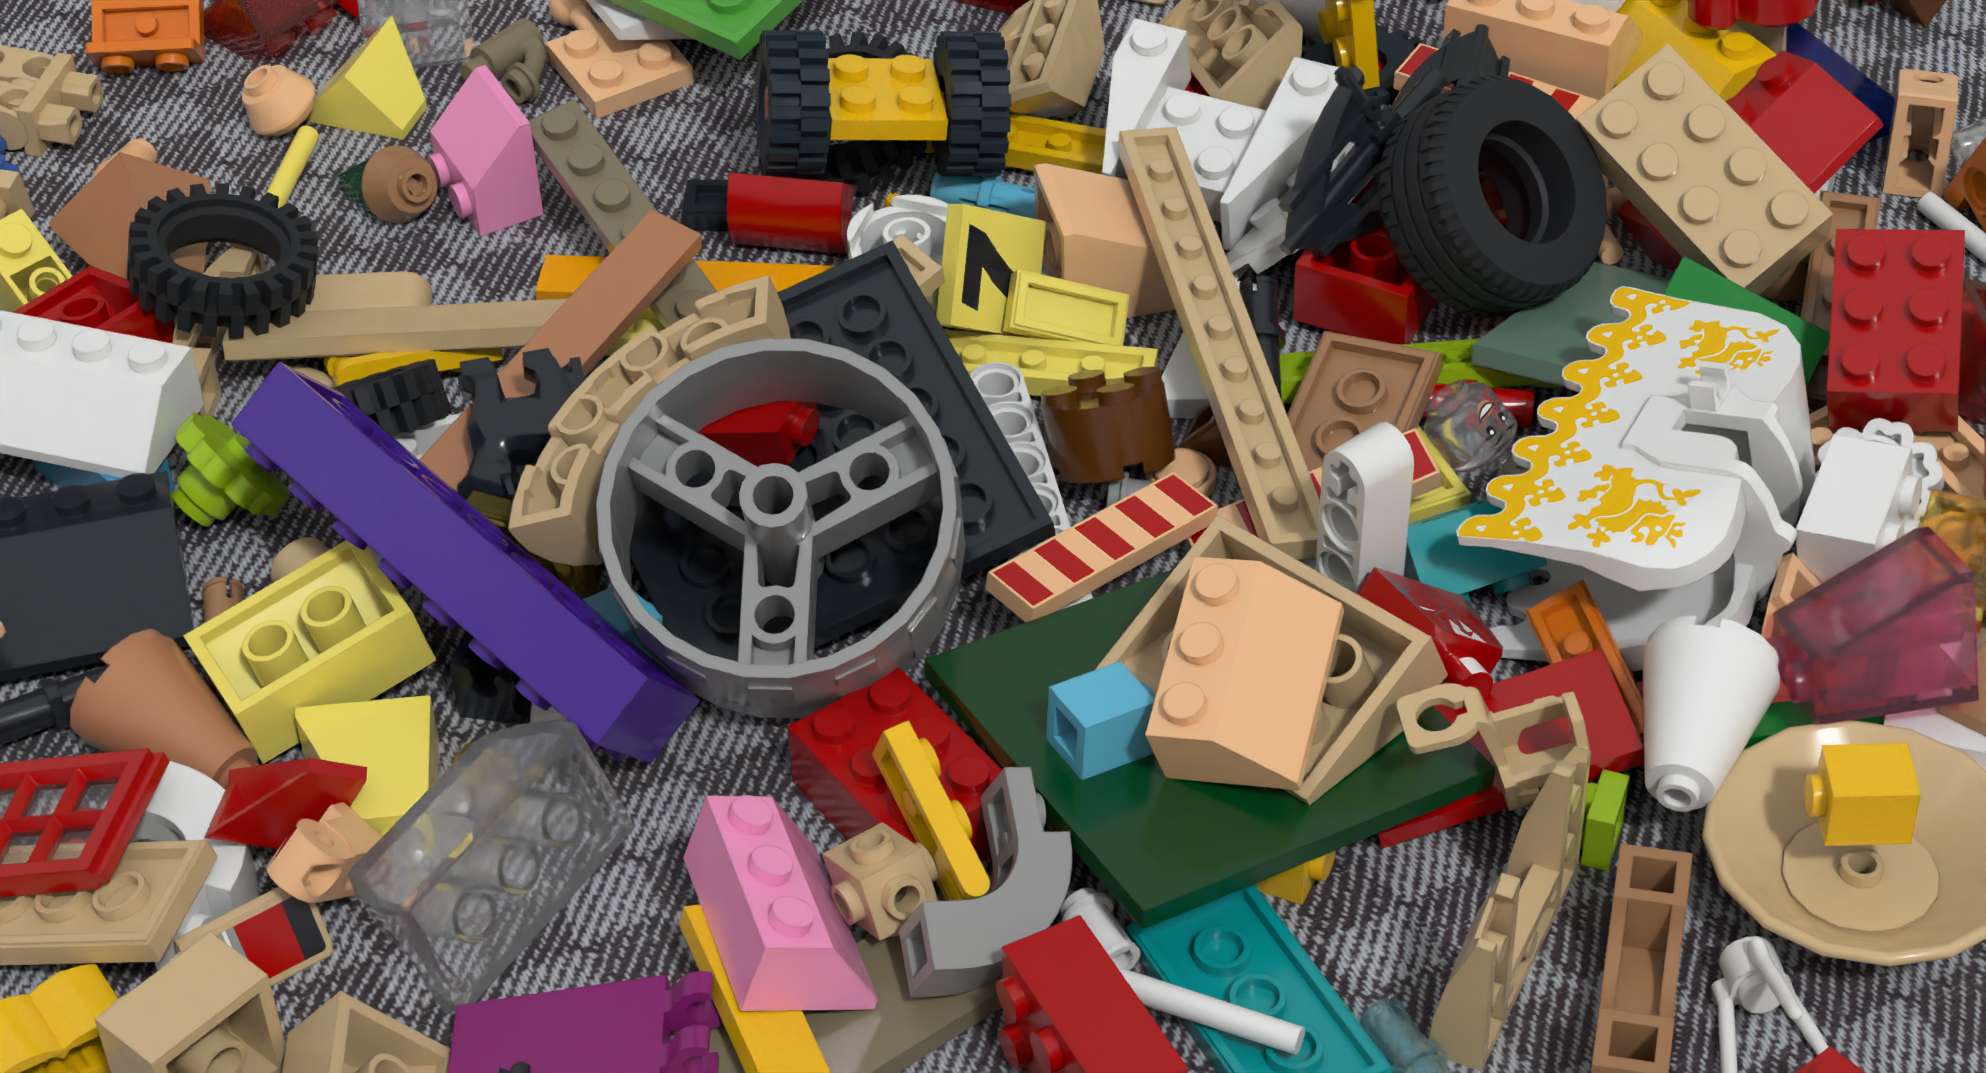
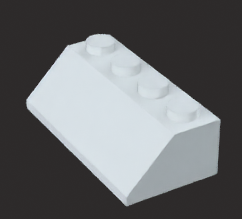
M0 310V453L119 478L134 473L151 474L156 472L177 443L175 437L179 426L192 412L198 414L205 404L191 347Z

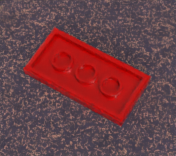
M1601 648L1493 683L1490 694L1484 699L1488 710L1496 713L1533 703L1534 699L1552 695L1560 697L1563 693L1574 691L1585 720L1591 750L1588 782L1599 779L1603 769L1620 772L1644 764L1643 744ZM1433 705L1451 724L1455 722L1457 715L1467 713L1466 707L1455 710L1447 705ZM1565 717L1523 729L1517 743L1519 750L1524 754H1531L1572 743ZM1478 730L1468 741L1494 766L1490 751ZM1496 770L1493 786L1377 833L1382 849L1508 808Z

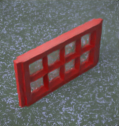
M149 748L0 763V897L100 889L103 883H109L170 762L164 752L152 753Z

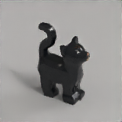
M549 348L523 352L524 379L534 383L535 391L531 395L505 398L499 377L489 357L460 362L461 375L458 376L460 391L463 400L473 401L467 427L473 460L467 474L457 484V492L470 504L478 506L486 514H496L493 505L512 510L513 500L520 481V476L515 467L537 463L540 454L551 438L548 431L550 421L570 395L585 380L580 357L570 358L565 366L560 367Z

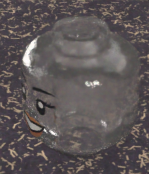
M1464 380L1455 381L1437 393L1426 406L1425 411L1429 416L1424 425L1425 436L1456 472L1470 473L1481 469L1483 473L1487 474L1498 469L1511 457L1512 448L1510 443L1516 435L1518 423L1487 384L1483 382L1467 384Z

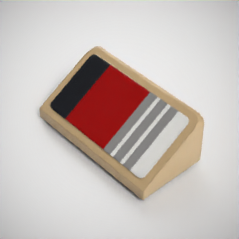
M280 887L174 940L178 954L188 949L211 931L268 974L271 986L326 959L334 953L331 938L316 903H307L299 900Z

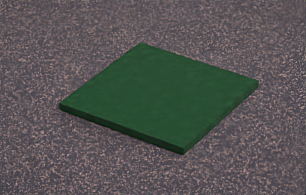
M1174 569L925 659V679L1002 768L1031 767L1035 791L1043 797L1045 803L1046 819L1058 832L1070 831L1072 849L1142 930L1493 786L1496 768L1469 741L1453 747L1415 754L1409 749L1404 731L1310 806L1280 788L1166 778L1154 752L1151 755L1081 780L1046 739L1049 686L1094 671ZM1433 706L1426 708L1417 720L1420 727L1429 731H1441L1452 725Z

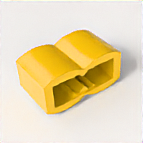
M97 964L81 965L57 972L37 986L30 994L16 995L0 1000V1073L110 1072L94 1019L107 1010L118 997Z

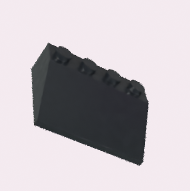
M167 471L151 474L134 473L118 480L85 486L68 485L57 491L24 497L8 496L0 498V621L6 630V633L0 639V681L104 662L101 658L110 648L129 635L146 629L158 630L164 636L172 638L179 647L189 646L183 635L194 630V622L180 528Z

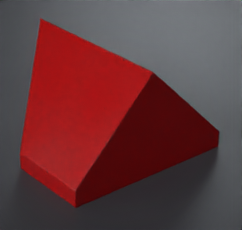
M305 758L230 769L228 785L204 838L279 849L301 819H311L319 822L332 804L344 802L350 807L366 782L367 767Z

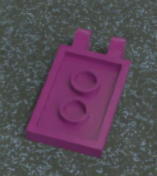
M696 971L688 973L673 988H671L667 975L457 1005L448 1073H499V1068L510 1071L511 1066L519 1061L529 1064L531 1066V1073H718V1053L709 1052L710 1030L721 1026L720 1015L712 1000V972ZM671 1031H678L671 1039Z

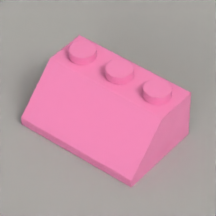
M750 795L706 796L683 859L740 1011L874 1010L879 1000L849 926L834 904L831 895L832 885L815 846L773 797Z

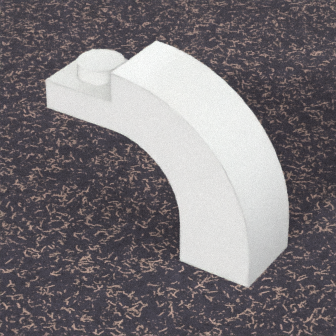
M171 761L129 843L208 840L218 858L161 961L155 962L157 971L177 954L174 943L176 938L257 898L258 885L249 844L204 838L225 790L203 773Z

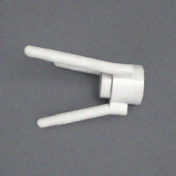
M1759 936L1744 937L1734 941L1724 949L1719 959L1724 977L1711 985L1718 1005L1721 1073H1738L1734 1006L1737 1004L1743 1006L1748 1012L1758 1014L1769 1012L1781 1005L1788 1017L1794 1020L1817 1056L1829 1047L1796 995L1789 976L1783 970L1774 945L1768 939Z

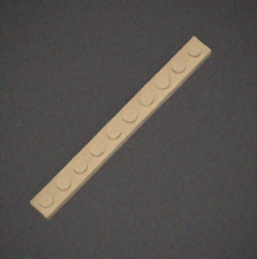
M1177 127L1120 131L1117 150L1258 538L1296 560L1316 558L1320 500Z

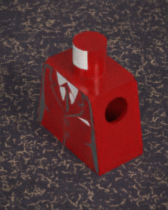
M1374 567L1357 595L1431 636L1448 673L1441 684L1453 683L1464 687H1474L1480 691L1483 699H1486L1493 687V679L1490 673L1502 657L1503 646L1464 596Z

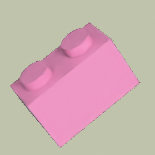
M486 65L476 67L431 129L430 134L434 154L427 157V162L435 172L437 187H446L449 191L451 203L458 217H467L479 235L483 236L544 214L530 122Z

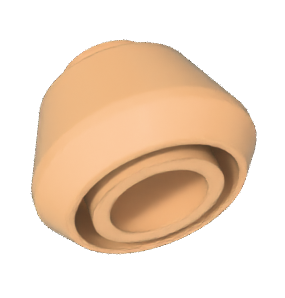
M262 65L253 70L244 82L245 89L242 94V101L250 125L258 134L267 136L286 134L299 126L313 109L315 103L314 84L310 79L283 65Z

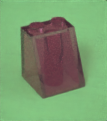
M1929 526L1913 529L1773 612L1774 637L1767 638L1766 641L1776 650L1779 657L1778 672L1779 676L1781 675L1780 680L1787 687L1791 701L1799 703L1816 725L1979 701L1974 572Z

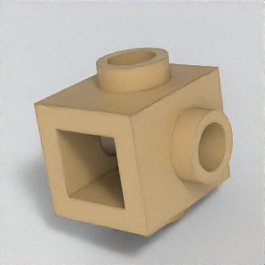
M883 822L822 853L833 884L831 895L838 912L849 925L857 923L880 941L887 937L899 936V929L922 901H938L932 883L938 879V871L929 851L922 843L911 842Z

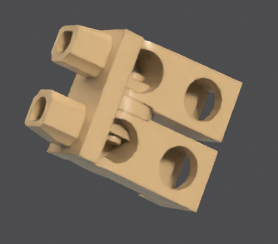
M0 45V135L7 143L6 149L18 150L24 147L26 155L42 157L52 142L74 145L81 134L82 120L80 111L96 113L103 102L100 77L98 75L76 72L74 58L71 54L57 53L53 57L43 52Z

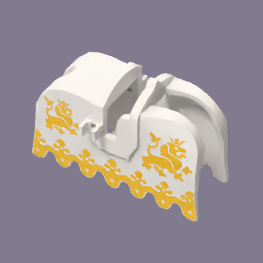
M1621 286L1614 290L1610 297L1611 311L1614 315L1626 318V320L1620 323H1603L1594 326L1586 335L1587 347L1592 352L1603 356L1594 360H1577L1569 363L1562 370V381L1565 387L1579 393L1572 397L1551 398L1538 406L1537 417L1539 423L1543 427L1555 431L1548 435L1527 436L1515 442L1511 450L1513 460L1516 465L1529 470L1522 474L1501 475L1493 478L1487 484L1485 490L1487 500L1491 505L1503 510L1497 514L1475 515L1467 518L1456 530L1459 545L1493 547L1546 558L1548 565L1535 569L1534 572L1538 576L1549 579V581L1541 585H1526L1512 590L1507 595L1506 603L1509 612L1513 616L1524 619V621L1517 625L1490 628L1503 646L1501 658L1549 662L1525 610L1582 579L1590 588L1631 671L1643 670V652L1648 636L1663 622L1683 615H1697L1695 625L1718 627L1720 618H1724L1747 626L1757 601L1765 596L1782 563L1783 553L1790 550L1797 538L1798 533L1795 527L1799 522L1803 504L1807 500L1815 482V461L1801 345L1786 325L1757 312L1679 299L1626 286Z

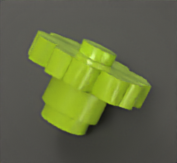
M192 412L176 430L177 435L175 439L188 452L187 459L190 461V464L177 477L179 486L172 492L175 503L197 523L209 527L216 519L224 520L238 505L257 516L264 513L272 517L289 499V490L276 477L277 473L266 472L265 467L250 457L244 450L250 441L236 434L226 424L208 414L202 417Z

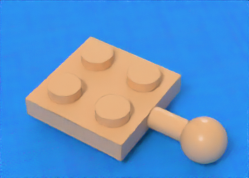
M549 0V9L553 18L562 25L575 26L577 30L545 42L547 60L596 119L694 83L693 66L670 39L618 40L604 22L600 23L591 13L592 7L586 0Z

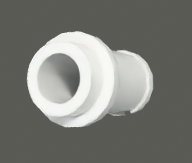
M1093 888L1077 890L1067 897L1060 909L1062 915L1061 922L1081 915L1115 965L1131 970L1140 958V949L1131 941L1112 914L1114 906L1110 897L1105 893L1097 892Z

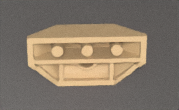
M1098 0L1028 1L1015 10L998 31L1001 33V37H1004V50H1007L1009 58L1007 70H1010L1011 79L1009 84V94H1011L1009 112L1039 118L1051 116L1057 118L1069 117L1086 106L1105 51Z

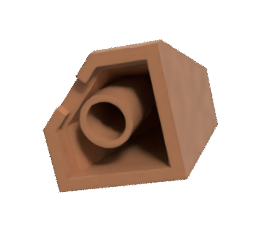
M119 152L49 223L52 231L89 265L127 279L130 223L134 222L135 213L139 208L147 209L148 201L155 196L166 201L167 191L179 188L186 197H189L190 185L203 183L207 194H211V186L207 178ZM207 242L181 247L169 256L176 264L193 272L203 274Z

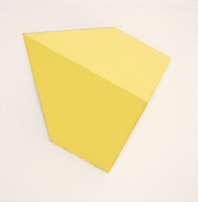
M392 15L324 84L315 96L312 111L304 121L402 140L405 139L426 111L427 104Z

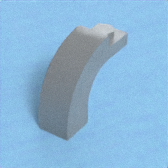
M1004 767L980 797L993 863V884L990 894L972 900L922 901L899 929L910 998L956 995L972 991L992 982L1003 975L1001 947L1047 929L1059 913L1066 897L1071 877L1072 845L1070 831L1043 832L1046 821V808L1043 797L1035 791L1031 767Z

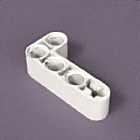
M1378 422L1324 456L1316 558L1298 559V561L1356 594L1374 567L1404 577L1414 457L1410 444L1395 426L1388 422Z

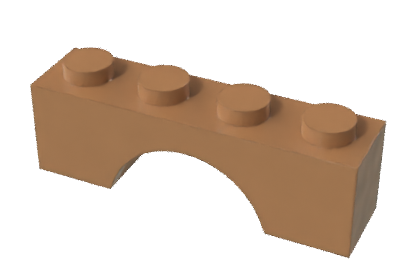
M1620 843L1591 1073H1669L1675 1020L1673 1018L1693 853Z

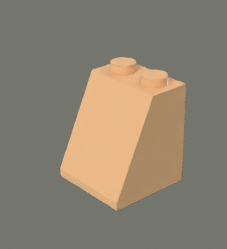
M1047 163L1034 165L1035 216L1038 220L1046 221L1042 263L1047 268L1050 276L1129 294L1127 318L1175 310L1129 180Z

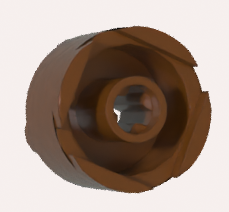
M1159 367L1132 369L1123 374L1124 377L1106 379L1103 370L1082 371L1068 376L1069 386L1054 387L1041 392V409L1048 452L1055 477L1060 474L1061 481L1068 483L1107 482L1124 479V469L1131 468L1140 462H1143L1145 474L1163 468L1175 460L1176 453L1165 383L1162 381Z

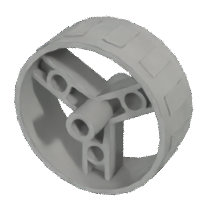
M763 338L721 347L682 365L646 394L622 424L604 462L596 502L599 553L609 577L613 596L626 623L646 654L649 653L657 664L690 692L714 705L759 718H804L851 692L874 684L899 667L906 673L916 665L942 631L958 594L966 548L958 475L939 428L917 396L884 367L853 351L809 339ZM778 401L819 402L854 411L885 427L800 472L795 471L788 465L778 463L757 467L698 433L706 425L741 409ZM709 473L713 475V478L701 487L691 488L685 486L686 482L696 474ZM872 475L882 476L887 479L885 484L874 490H863L857 487L860 481ZM734 493H739L740 506L745 521L726 509ZM837 494H842L845 497L847 503L820 520L815 521L811 505ZM644 495L649 496L744 552L738 662L707 654L672 635L644 609L635 595L631 582L630 543L636 513ZM940 495L943 503V512L937 547L917 588L900 610L868 637L832 655L814 659L817 580L823 572L825 564L824 555ZM764 576L773 586L765 587ZM786 616L794 620L791 626L782 633L771 634L763 631L765 624L774 617Z

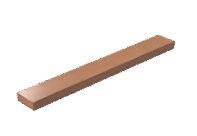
M651 209L499 372L498 377L505 398L534 394V383L524 379L523 352L549 348L560 367L565 366L570 358L580 357L585 377L701 249V234ZM473 402L419 459L456 492L457 484L465 477L473 460L467 429Z

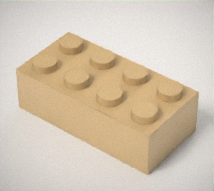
M1669 43L1576 119V122L1589 139L1599 161L1601 171L1682 257L1685 256L1757 295L1765 291L1829 237L1833 213Z

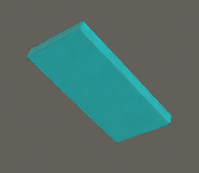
M1255 884L1143 930L1137 923L1125 927L1128 937L1140 949L1141 954L1138 961L1149 977L1305 1027V1036L1301 1049L1297 1055H1293L1178 1017L1217 1073H1396Z

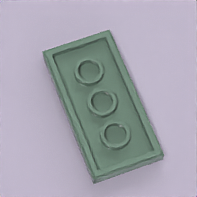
M1594 262L1590 270L1574 287L1547 300L1518 310L1473 343L1472 364L1498 372L1565 387L1562 381V370L1564 367L1577 360H1594L1603 356L1592 352L1587 347V332L1592 327L1603 323H1620L1626 320V318L1614 315L1611 311L1610 297L1614 290L1621 286L1662 294L1670 278Z

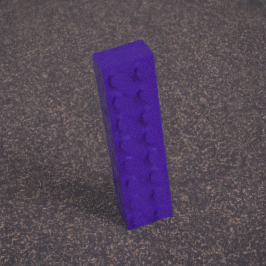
M278 362L231 423L235 429L250 441L244 449L250 457L266 469L274 473L281 469L294 479L288 486V489L297 498L317 511H321L324 507L338 519L332 527L339 535L361 550H365L369 546L383 558L379 561L377 567L386 576L408 590L414 585L428 596L422 604L428 613L451 629H455L459 625L470 633L474 638L468 646L476 655L496 669L501 670L505 665L517 674L520 679L515 684V688L541 709L547 711L552 706L564 715L567 721L562 726V729L589 751L595 752L599 747L609 756L620 762L626 756H630L651 764L700 700L341 392Z

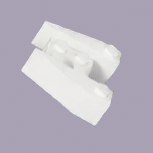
M1134 18L1113 57L1102 175L1128 180L1117 150L1120 131L1177 127L1212 220L1221 222L1223 249L1230 251L1254 226L1250 222L1252 215L1268 201L1274 198L1279 200L1289 189L1286 180L1298 169L1309 136L1324 106L1338 86L1335 81L1334 72L1339 67L1294 57L1267 111L1185 91L1191 79L1187 31Z

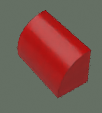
M729 173L727 221L730 238L735 245L848 255L847 229L852 217L854 186L841 182Z

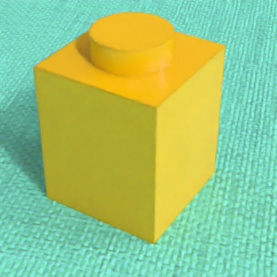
M1908 743L1822 745L1817 774H1807L1804 794L1808 816L1819 818L1824 845L1911 844L1921 793Z

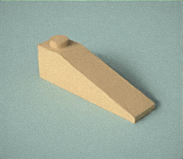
M1181 0L1158 23L1187 31L1190 71L1210 97L1267 111L1293 58H1301L1303 27L1278 1L1269 0L1266 5H1261L1256 0Z

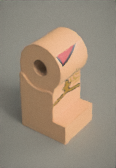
M343 802L330 805L319 822L311 819H301L298 821L266 867L270 878L285 892L304 902L318 903L359 895L393 846Z

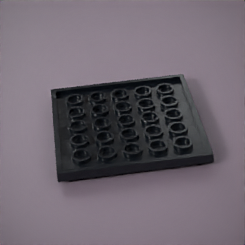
M893 240L777 292L783 305L791 339H809L846 348L884 367L917 396L939 428L958 475L962 500L966 548L960 580L1056 535L1054 523ZM816 402L820 413L818 430L810 444L800 447L789 467L800 472L885 427L854 411ZM709 473L696 474L686 482L685 486L691 488L706 485L713 478V475ZM872 475L860 481L857 487L863 490H874L885 484L887 479L882 476ZM734 493L726 509L745 521L740 506L739 493ZM837 494L811 505L815 521L820 520L847 503L845 497L842 494ZM644 495L636 513L630 543V557L654 606L663 616L664 627L672 635L707 654L738 662L744 552L649 496ZM940 495L824 555L825 564L823 572L817 580L814 648L903 606L922 581L937 547L943 512V503ZM764 576L765 587L773 586ZM786 616L774 617L765 624L763 631L771 634L782 633L791 626L794 620Z

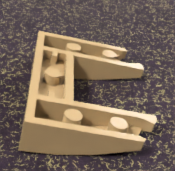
M1577 746L1573 747L1550 773L1524 817L1508 860L1506 874L1501 872L1473 919L1437 1006L1431 1025L1427 1047L1428 1054L1482 1072L1578 871L1591 760L1590 750Z

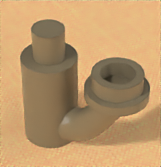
M521 18L473 48L470 52L471 60L460 67V73L466 81L476 67L486 65L496 79L502 76V86L514 102L519 104L524 101L532 102L540 95L538 80L546 63V49L543 37L533 22L526 18Z

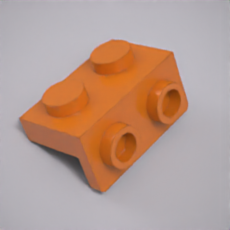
M91 0L92 42L85 43V54L103 72L128 74L135 71V66L156 65V68L162 71L176 72L187 70L189 63H205L204 0Z

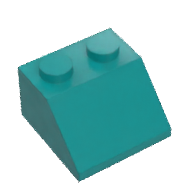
M1487 498L1408 525L1404 577L1464 596L1469 603H1471L1469 591L1491 584L1493 594L1496 595L1526 586L1531 583L1528 572L1548 564L1546 558L1493 547L1459 545L1456 530L1467 518L1475 515L1497 514L1503 510L1491 505Z

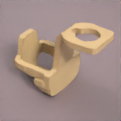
M1453 683L1436 685L1403 696L1397 701V710L1409 749L1415 754L1460 745L1471 739L1479 730L1490 751L1509 811L1532 805L1550 773L1574 746L1590 750L1585 720L1574 691L1563 693L1560 697L1552 695L1534 699L1533 703L1496 713L1488 710L1477 688L1464 687ZM1433 705H1447L1455 710L1466 707L1467 713L1457 715L1455 722L1450 727L1441 731L1425 730L1417 723L1419 715L1426 708ZM1565 717L1572 743L1531 754H1524L1519 750L1517 743L1523 729Z

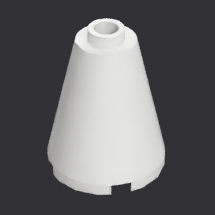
M1683 615L1661 623L1648 636L1643 652L1645 786L1659 803L1674 811L1686 812L1705 807L1708 802L1713 801L1779 690L1781 675L1779 676L1778 665L1780 660L1776 650L1759 633L1733 620L1720 618L1718 627L1695 625L1697 615Z

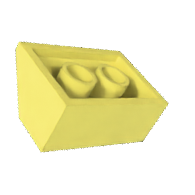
M345 540L183 635L236 724L257 751L262 764L301 742L295 719V707L370 701L436 661L412 610L389 578L377 567L378 563L367 548L361 550Z

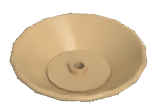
M1847 719L1788 727L1744 749L1713 801L1708 802L1706 805L1702 840L1721 887L1763 928L1824 957L1891 967L1952 958L1986 939V771L1966 753L1909 728ZM1908 743L1921 793L1911 844L1825 846L1819 818L1808 816L1804 794L1807 774H1817L1821 746L1830 744Z

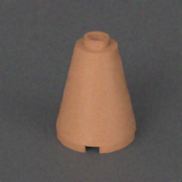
M146 629L131 634L110 648L101 658L109 667L96 683L87 676L77 690L70 709V727L86 744L103 752L149 748L152 753L164 752L169 761L188 766L203 773L219 784L224 790L228 785L230 769L256 766L258 754L250 741L178 644L172 638L161 634L158 630Z

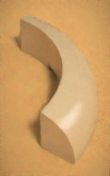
M769 275L733 285L695 301L693 304L695 313L680 319L661 332H658L654 326L648 327L614 352L570 395L548 425L551 438L540 454L536 465L527 464L521 475L513 500L508 527L513 537L529 552L551 562L575 566L602 564V558L599 553L596 502L604 462L622 424L651 389L682 365L725 346L763 338L791 339L782 302Z

